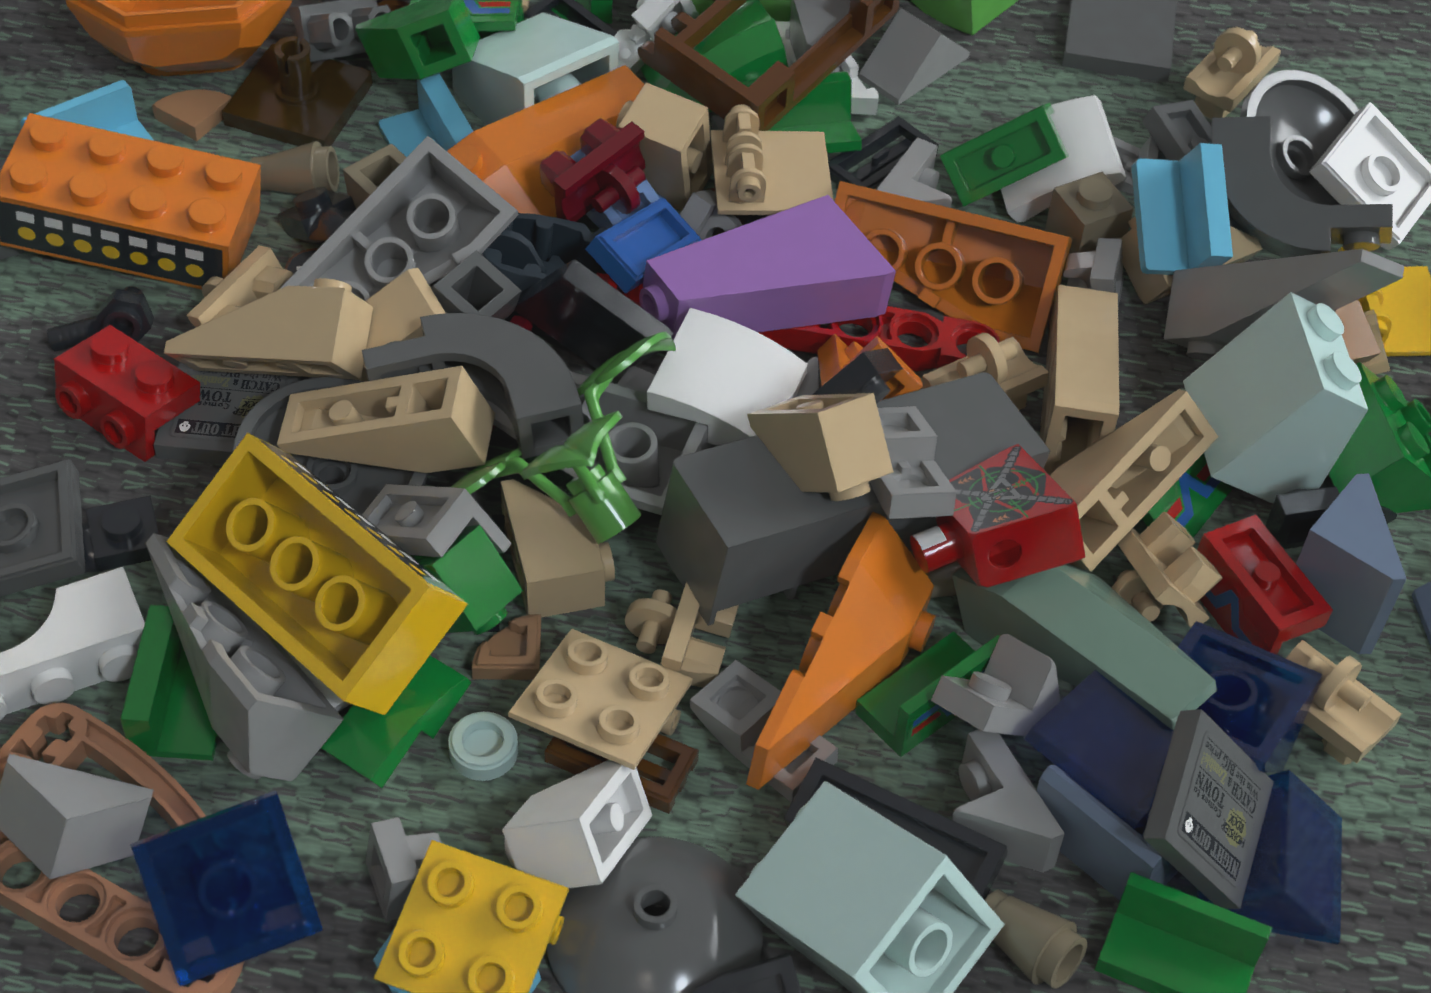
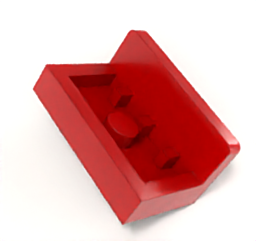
M112 325L107 326L54 358L55 397L62 411L73 419H81L102 433L114 447L126 449L144 462L155 456V430L200 401V382Z

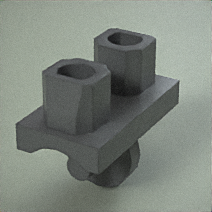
M337 0L289 7L290 18L296 26L295 32L298 42L303 38L310 44L311 62L366 53L355 30L356 25L390 12V8L387 5L377 6L376 0ZM300 44L298 45V52H299V53H301V52H300Z

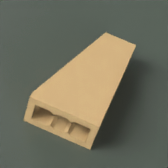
M1058 285L1049 324L1046 370L1049 374L1047 386H1044L1040 438L1050 450L1044 466V470L1049 475L1056 468L1115 431L1120 406L1118 293Z

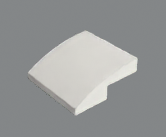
M1095 95L1051 105L1055 113L1050 116L1069 157L1001 189L1007 213L1016 222H1025L1050 207L1055 187L1103 172L1114 186L1127 179L1103 106Z
M690 308L673 340L676 351L667 352L647 391V409L708 425V443L718 446L756 436V433L750 427L747 414L795 398L807 374V363L778 343L754 330L717 315Z

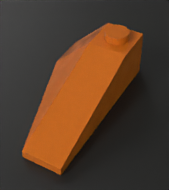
M626 65L479 128L455 144L447 152L518 210V213L538 214L557 218L555 198L541 183V161L556 150L564 151L568 156L581 149L580 137L585 129L599 118L616 127L617 118L622 107L629 100L634 102L644 83Z
M843 181L839 182L835 203L896 270L894 282L948 317L985 324L1000 337V342L1014 337L1022 349L1039 353L1052 314L1058 285H1061L1072 238Z
M872 512L847 556L838 575L837 582H840V585L833 597L828 613L825 614L820 611L811 630V637L803 653L799 670L793 669L755 744L746 785L757 790L762 788L781 769H784L808 749L810 743L819 735L823 736L853 711L859 698L899 671L910 648L922 652L936 620V615L926 612L934 584L920 568L914 556L885 516Z

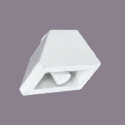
M607 760L530 796L502 829L505 836V852L510 864L516 870L567 888L602 884L653 816L637 768L632 770L622 764Z

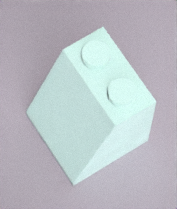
M542 12L517 23L516 31H499L480 39L472 61L452 68L453 92L485 125H489L619 68V41L612 35Z
M1290 292L1183 380L1185 390L1219 436L1204 452L1211 477L1271 503H1274L1276 495L1286 494L1296 489L1316 490L1321 487L1368 411L1359 385L1362 380L1361 373L1357 365L1349 357L1342 337L1344 325L1339 316L1329 306L1323 303L1316 305Z
M826 781L823 782L808 803L798 811L793 822L763 860L753 868L748 879L735 894L765 926L852 993H953L1005 925L947 855Z

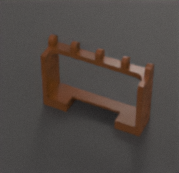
M713 0L714 3L696 19L685 12H679L671 19V25L678 33L677 36L661 27L654 33V43L646 41L637 49V52L645 64L724 120L734 106L744 104L757 113L759 117V131H769L898 12L900 0H850L849 13L789 68L780 61H777L749 87L693 49L747 0Z

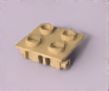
M744 104L734 106L726 115L724 130H710L717 215H773L825 195H829L833 199L824 132L759 131V117L757 113Z
M571 629L510 709L508 717L635 770L659 732L669 736L674 733L681 715V711L675 708L692 685L693 678Z

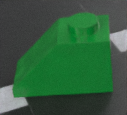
M480 525L465 527L443 557L410 555L468 604L447 633L473 632L474 635H479L492 629L506 617L508 612L505 606L523 591Z

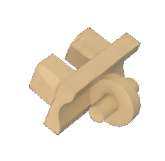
M1238 27L1228 28L1218 36L1214 43V49L1186 76L1183 89L1196 95L1195 103L1204 116L1210 119L1226 117L1277 64L1281 50L1273 46H1260L1256 33L1251 30Z
M259 245L225 279L218 276L211 277L202 286V293L205 298L186 316L195 327H198L279 290L291 278L293 272L282 268L271 248Z
M980 333L968 340L966 357L922 376V389L982 372L989 373L1017 409L1020 410L1026 407L1028 393L1047 386L1049 372L1042 365H1036L1030 361L1014 337L998 343L990 334Z
M1164 511L1141 534L1132 528L1118 543V546L1135 570H1125L1120 573L1112 589L1149 622L1158 618L1160 610L1164 605H1174L1188 626L1196 631L1210 618L1198 601L1222 579V576L1207 558L1193 547L1196 542L1190 533Z
M687 582L678 609L670 605L672 595L661 589L655 590L652 598L637 599L631 602L625 616V625L632 634L638 637L636 647L639 651L647 654L654 653L657 644H666L661 660L662 666L693 678L692 686L704 688L718 676L726 647L693 638L692 635L694 629H699L729 638L739 605L717 611L714 624L707 626L698 611L700 605Z
M1304 640L1298 643L1278 666L1269 670L1262 677L1258 689L1271 698L1270 710L1287 723L1303 722L1323 738L1324 751L1342 765L1350 764L1352 761L1357 764L1396 726L1401 716L1399 711L1356 680L1362 668L1360 662L1352 656H1347L1336 665Z

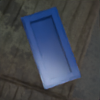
M662 197L595 236L585 250L621 290L627 294L643 284L646 260L699 242L702 239L671 204Z

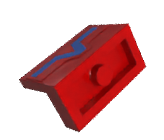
M1257 515L1203 534L1197 551L1205 556L1216 568L1222 579L1200 601L1258 676L1270 670L1283 642L1326 625L1333 609Z

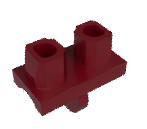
M599 118L588 126L580 137L581 151L586 154L581 160L576 162L564 151L556 150L541 161V183L555 198L556 217L576 222L593 208L597 212L603 213L613 206L623 214H629L638 208L641 200L636 187L646 180L643 172L646 168L645 160L639 146L640 141L645 138L644 130L633 121L619 130L607 121Z

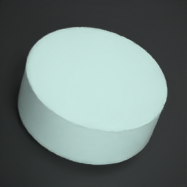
M492 712L469 714L453 726L449 735L448 745L451 763L460 774L469 779L479 781L496 779L507 773L516 762L518 756L516 730L509 720L499 714Z

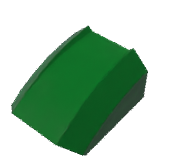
M747 0L693 48L738 81L757 80L777 61L788 67L785 47L775 19L770 17L759 0ZM647 64L640 68L649 84L703 105Z

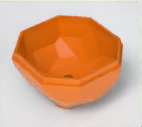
M66 0V5L90 37L122 61L139 65L147 73L155 76H174L225 72L242 66L278 25L293 0Z

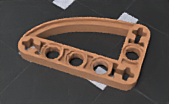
M51 703L40 707L28 717L0 748V784L8 756L13 754L37 761L43 757L45 763L76 770L89 757L122 782L153 789L149 805L171 826L187 846L201 868L211 889L216 913L214 938L212 940L89 869L49 879L41 871L38 879L30 886L22 889H12L4 886L2 880L8 869L20 862L32 861L1 831L0 905L151 993H230L241 974L245 962L248 945V923L236 870L214 826L193 798L162 766L119 732L77 706L68 703ZM69 728L72 737L69 741L65 742L61 739H56L49 746L47 745L45 739L47 733L52 732L60 735ZM89 894L100 900L95 914L84 921L68 922L59 916L64 903L74 896ZM149 928L159 934L155 947L141 956L130 957L118 950L121 938L133 929ZM175 949L178 962L192 970L198 971L208 963L212 980L206 983L203 980L197 979L189 988L186 987L182 970L177 965L168 961L173 950Z

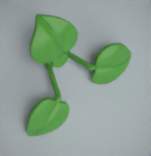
M660 332L648 336L626 350L619 352L599 366L577 388L579 397L584 394L592 421L573 432L564 444L551 447L536 457L530 464L519 457L522 455L519 448L486 461L485 465L477 466L452 485L451 488H465L469 494H472L492 479L519 473L524 480L529 479L559 503L569 517L577 513L597 544L610 539L627 528L642 514L621 484L627 478L618 466L608 434L622 418V415L619 411H615L603 416L599 399L613 378L640 356L659 351H676L675 342L669 333ZM599 447L607 472L604 471L600 463L594 465ZM573 468L577 477L566 484L572 496L567 495L541 473Z

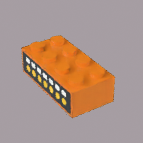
M29 113L0 171V245L202 289V286L213 276L225 279L242 260L260 213L261 165Z

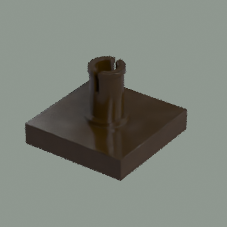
M296 36L282 38L277 43L270 45L223 109L224 125L295 146L318 141L321 146H332L372 87V71L331 59L311 62V48L306 39L302 38L299 42L301 52L299 53L298 38Z

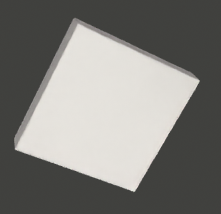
M1371 102L1357 111L1309 171L1340 205L1393 204L1391 243L1380 244L1382 248L1389 251L1402 242L1431 202V165Z

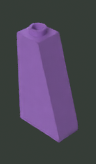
M825 195L646 260L643 289L640 290L639 300L642 309L671 329L670 331L673 332L671 338L673 340L690 308L717 315L756 332L872 318L885 314L896 270L829 195Z

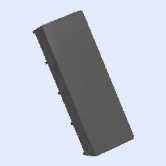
M986 372L888 398L877 403V408L917 407L937 435L934 460L948 480L1016 444H1019L1043 469L1050 454L1049 448L993 376ZM756 435L674 459L657 532L656 544L683 587H685L687 582L700 605L699 613L707 626L714 624L717 611L781 591L789 601L795 598L798 586L839 574L872 512L886 517L909 551H912L910 537L936 526L937 521L936 517L888 519L874 493L870 481V492L842 501H831L828 492H802Z

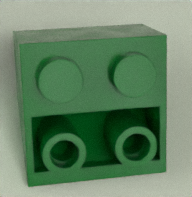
M1358 362L1356 365L1362 377L1359 385L1368 411L1329 472L1331 480L1339 493H1341L1356 474L1369 473L1381 506L1396 513L1431 509V437L1429 435L1431 432V416L1417 399L1408 402L1391 377L1384 375L1379 378L1361 362Z

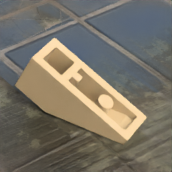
M319 278L314 280L313 286L288 285L167 340L164 354L196 371L334 377L361 380L364 365L362 350L367 347L373 306L351 292V285L339 280Z
M456 366L290 394L277 446L290 454L421 473L485 465L495 412L463 366Z
M1178 389L1056 468L1050 475L1077 503L1086 557L1069 563L1070 565L1092 572L1219 437L1187 391Z

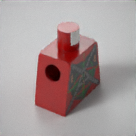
M1019 444L999 452L950 479V483L957 491L953 516L936 517V526L910 537L913 554L923 572L929 573L957 561L978 586L987 588L1076 562L1086 557L1077 503Z

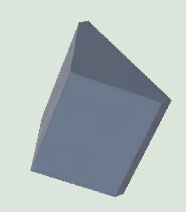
M1369 473L1356 474L1311 527L1296 562V565L1333 609L1326 625L1318 628V630L1357 654H1372L1407 579Z
M1094 757L1049 765L1040 777L1036 792L1040 795L1065 833L1060 852L1118 900H1121L1131 872L1166 885L1179 872L1143 839L1153 802L1098 758Z

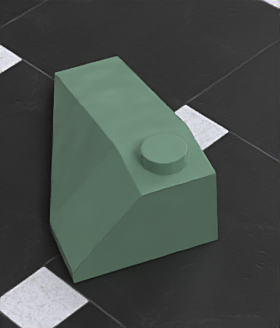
M1066 564L988 588L978 586L962 567L952 574L964 631L971 638L986 644L997 635L1008 634L1050 657L1056 665L1057 678L1166 728L1174 730L1180 710H1196L1217 691L1214 678L1095 574Z

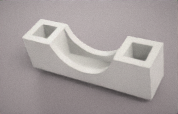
M123 567L56 588L52 610L41 628L23 643L0 652V721L6 714L38 703L48 705L62 702L70 697L74 691L106 680L118 682L131 678L145 622Z

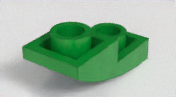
M430 655L386 715L353 705L343 717L344 720L321 748L380 788H383L419 733L423 732L433 739L472 682L464 675Z

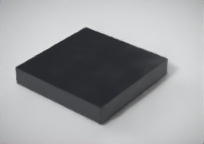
M571 260L524 290L520 294L515 308L517 313L596 369L614 355L648 336L660 332H667L670 336L673 334L670 328L577 260ZM659 352L649 353L640 356L626 369L658 354Z

